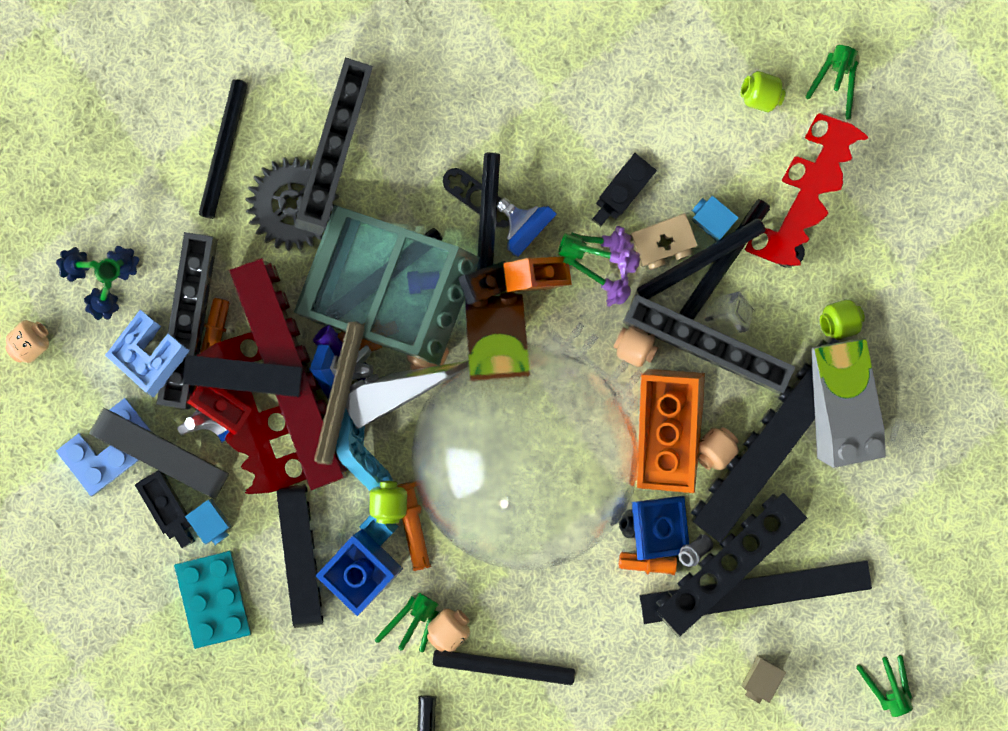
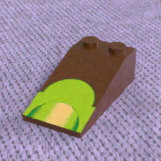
M505 292L500 294V296H491L469 305L465 298L470 381L530 376L523 295Z

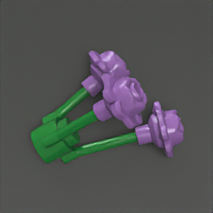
M616 226L615 231L610 236L603 235L602 237L584 236L573 232L571 235L565 233L558 250V255L564 257L563 263L572 265L601 284V288L607 291L606 302L608 307L615 303L621 305L628 299L631 288L628 286L629 280L626 275L627 273L636 272L639 267L640 253L634 251V244L630 243L631 236L625 233L624 227ZM585 242L601 244L602 247H609V250L611 252L587 246V243ZM585 252L608 258L610 262L618 264L622 279L614 282L608 278L604 279L577 262L576 258L582 259Z

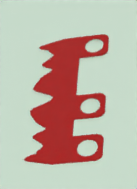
M817 114L805 135V139L824 145L815 162L800 157L793 158L782 181L800 188V191L779 231L776 232L766 228L764 233L768 236L767 245L763 249L756 250L752 246V240H750L745 247L746 252L776 264L801 265V261L796 257L795 247L809 241L807 234L803 230L817 225L829 214L818 196L822 193L842 189L843 172L839 163L852 160L853 157L849 149L850 144L857 142V140H866L869 137L851 123L823 114ZM821 120L828 123L827 132L821 137L813 136V125ZM798 163L803 164L805 167L804 175L799 180L790 179V168Z
M252 332L215 343L197 355L248 362L262 360L259 350L253 357H246L241 352L240 345L245 339H251L256 343ZM224 389L253 409L239 433L234 435L229 432L225 437L226 442L233 449L249 456L243 462L241 468L255 474V478L252 482L253 485L246 489L245 494L271 493L306 480L303 468L300 476L295 478L290 477L285 471V465L289 460L295 459L300 462L297 452L276 459L269 440L289 434L286 422L281 431H274L268 425V418L271 414L279 413L283 416L280 406L259 412L251 392Z

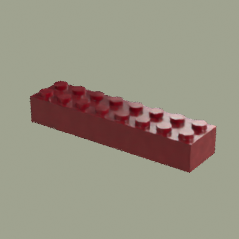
M260 258L229 270L263 363L304 368L301 397L276 395L310 490L347 478L346 471L349 470L340 461L336 448L330 465L315 461L327 403L325 400H319L316 390L321 388L312 372L309 373L306 363L311 361L306 347L302 346V344L299 345L296 336L301 334L296 320L292 319V317L289 318L286 309L291 307L286 293L277 287L276 283L281 280L276 266Z

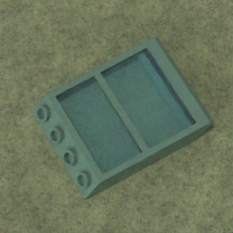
M334 205L294 313L321 325H330L333 329L346 333L349 322L361 323L365 327L362 339L429 363L440 365L465 299L458 277L474 272L480 257L458 246Z

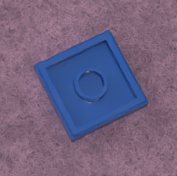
M685 496L632 502L638 560L679 555L680 549L684 545H690Z

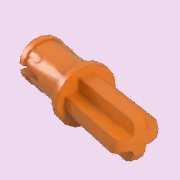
M220 298L213 299L208 323L204 324L206 331L200 353L215 343L221 342L222 334L227 330L224 326L230 305L229 301Z
M621 552L618 564L621 569L645 571L647 575L650 572L675 575L677 557L638 560L637 553Z

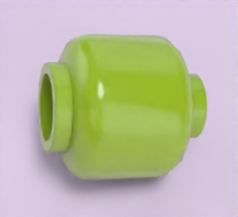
M760 71L754 72L751 76H746L740 91L746 106L764 112H771L777 105L780 106L786 94L785 89H782V81L779 77Z
M848 299L827 305L820 316V326L823 333L831 338L834 337L836 340H843L857 335L861 332L863 322L865 321L863 309Z
M380 481L379 487H374L370 490V515L376 518L377 523H399L400 519L407 514V491L402 487H397V481Z

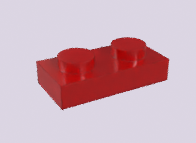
M197 386L187 401L188 404L234 435L239 433L253 410L222 388Z

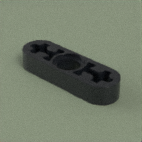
M459 168L448 170L443 176L444 189L480 215V207L474 206L470 201V197L473 192L482 191V184ZM458 174L461 175V183L468 187L469 182L474 184L467 191L465 198L460 196L464 192L460 187L455 186L453 189L449 187L451 182L448 178L450 176L456 177ZM501 220L500 223L496 221V227L501 229L509 227V220Z

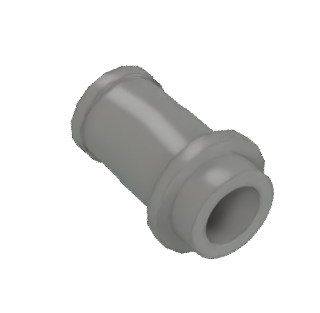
M701 534L690 545H684L679 553L680 562L687 567L696 566L700 562V558L713 549V542L707 535L702 536Z

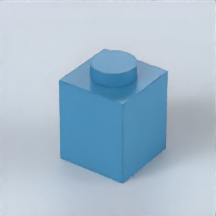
M713 195L708 201L702 198L692 210L696 214L692 221L716 242L724 236L738 219L733 212Z
M208 499L185 516L205 545L211 541L214 545H217L229 536L227 530L232 526L213 499Z

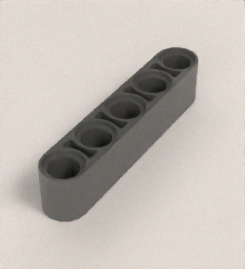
M106 408L102 409L89 433L213 499L217 498L229 476L228 472L218 469L215 465Z

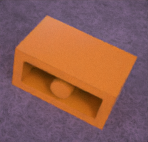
M564 257L527 258L503 263L507 292L547 290L572 285L569 264L563 263Z

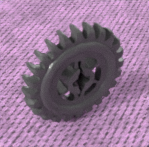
M284 157L282 167H279L275 161H272L273 171L270 172L265 167H262L265 177L254 176V180L259 184L258 187H248L255 196L245 199L248 203L254 205V207L247 209L246 213L256 215L249 224H260L256 234L261 235L267 232L264 242L269 243L275 238V248H279L285 242L287 251H290L293 243H296L301 251L304 241L310 247H313V237L321 240L323 235L295 228L294 225L281 222L289 216L293 217L295 224L303 198L302 195H304L310 175L311 161L307 159L304 165L300 166L299 158L295 157L293 165H290L287 158ZM288 184V190L282 192L279 197L275 196L279 188ZM291 184L303 185L304 188L298 192L292 189ZM335 194L333 201L339 198L338 194ZM289 197H291L292 199L299 198L296 201V204L298 205L296 209H293L291 207L286 209V207L288 206V202L286 200ZM273 199L278 200L279 209L273 212L272 207ZM332 204L327 222L329 221L331 212L333 211L334 204Z

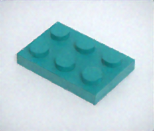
M231 550L174 565L194 649L251 635Z

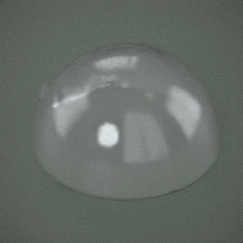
M580 322L566 340L552 330L542 343L527 342L530 376L470 381V369L467 368L434 387L418 415L411 445V467L417 495L426 514L439 532L459 550L480 562L499 568L522 571L543 570L568 563L600 544L620 522L630 504L635 491L639 468V440L632 415L640 406V399L631 393L630 390L641 378L643 372L638 369L629 378L628 383L623 386L616 380L626 370L628 362L622 360L611 375L592 362L585 354L599 337L595 334L589 336L580 350L571 345L574 339L583 331L584 326ZM469 357L465 358L462 361H468Z

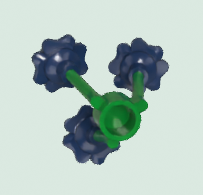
M121 246L115 247V252H107L106 259L100 262L94 260L87 262V253L84 251L79 252L77 247H73L69 251L62 250L60 252L61 258L56 260V265L59 267V276L67 277L69 282H73L77 278H85V271H88L90 268L94 269L95 277L103 283V288L101 292L98 288H93L91 294L84 298V302L87 304L85 311L92 314L96 320L102 319V316L104 319L109 320L112 314L119 309V305L116 304L118 296L111 294L109 291L112 286L111 282L116 280L117 277L128 280L129 274L136 275V266L140 259L137 256H133V249H124Z

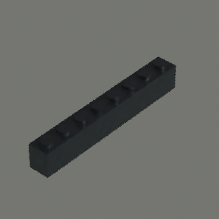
M834 337L830 338L827 342L823 339L817 346L839 343V341ZM805 362L795 375L799 379L794 386L790 387L787 385L784 393L779 395L778 399L781 403L775 410L770 408L762 417L760 422L764 425L759 432L752 431L743 443L746 449L740 456L736 455L726 468L729 471L723 479L718 476L708 489L711 494L705 502L699 500L692 509L691 514L694 517L691 521L719 543L723 541L815 420L812 362L810 365Z

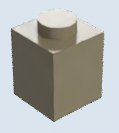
M757 655L741 685L747 690L745 696L759 704L762 699L770 703L786 672Z

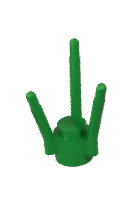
M836 45L834 53H828L825 64L805 96L806 99L812 97L828 69L833 65L832 70L838 72L834 91H839L844 74L849 73L845 118L847 120L851 119L855 75L859 63L856 61L858 51L846 45Z
M418 593L416 598L411 596L407 605L375 638V642L379 643L412 609L410 614L415 618L398 649L400 651L404 650L420 620L426 622L428 618L419 651L423 653L428 642L427 635L429 632L427 628L429 623L438 615L439 612L436 611V608L439 604L421 593Z
M899 655L897 657L902 687H898L888 658L886 656L882 658L892 690L886 692L887 698L884 697L863 667L857 665V670L880 701L883 710L889 709L892 717L902 716L913 710L910 701L913 697L909 690L903 656Z

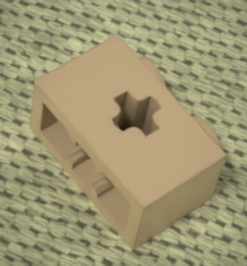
M686 213L630 234L635 251L640 253L639 262L641 267L648 266L650 270L666 265L664 259L675 256L676 260L688 257L693 254L691 249L698 246ZM660 236H663L665 240L671 239L672 243L668 246L667 251L664 247L658 248L657 243L661 240Z

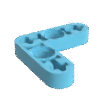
M345 407L336 444V451L340 461L369 491L374 487H379L380 481H393L390 473L364 447L365 426L357 429Z

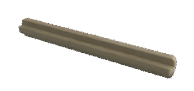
M349 322L347 325L315 455V461L325 465H330L333 460L365 329L364 325L358 322Z

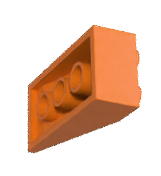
M647 369L641 374L637 488L695 493L704 404L705 373Z

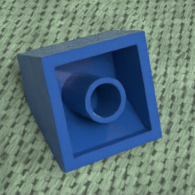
M361 529L342 546L316 577L358 616L397 577L403 568Z

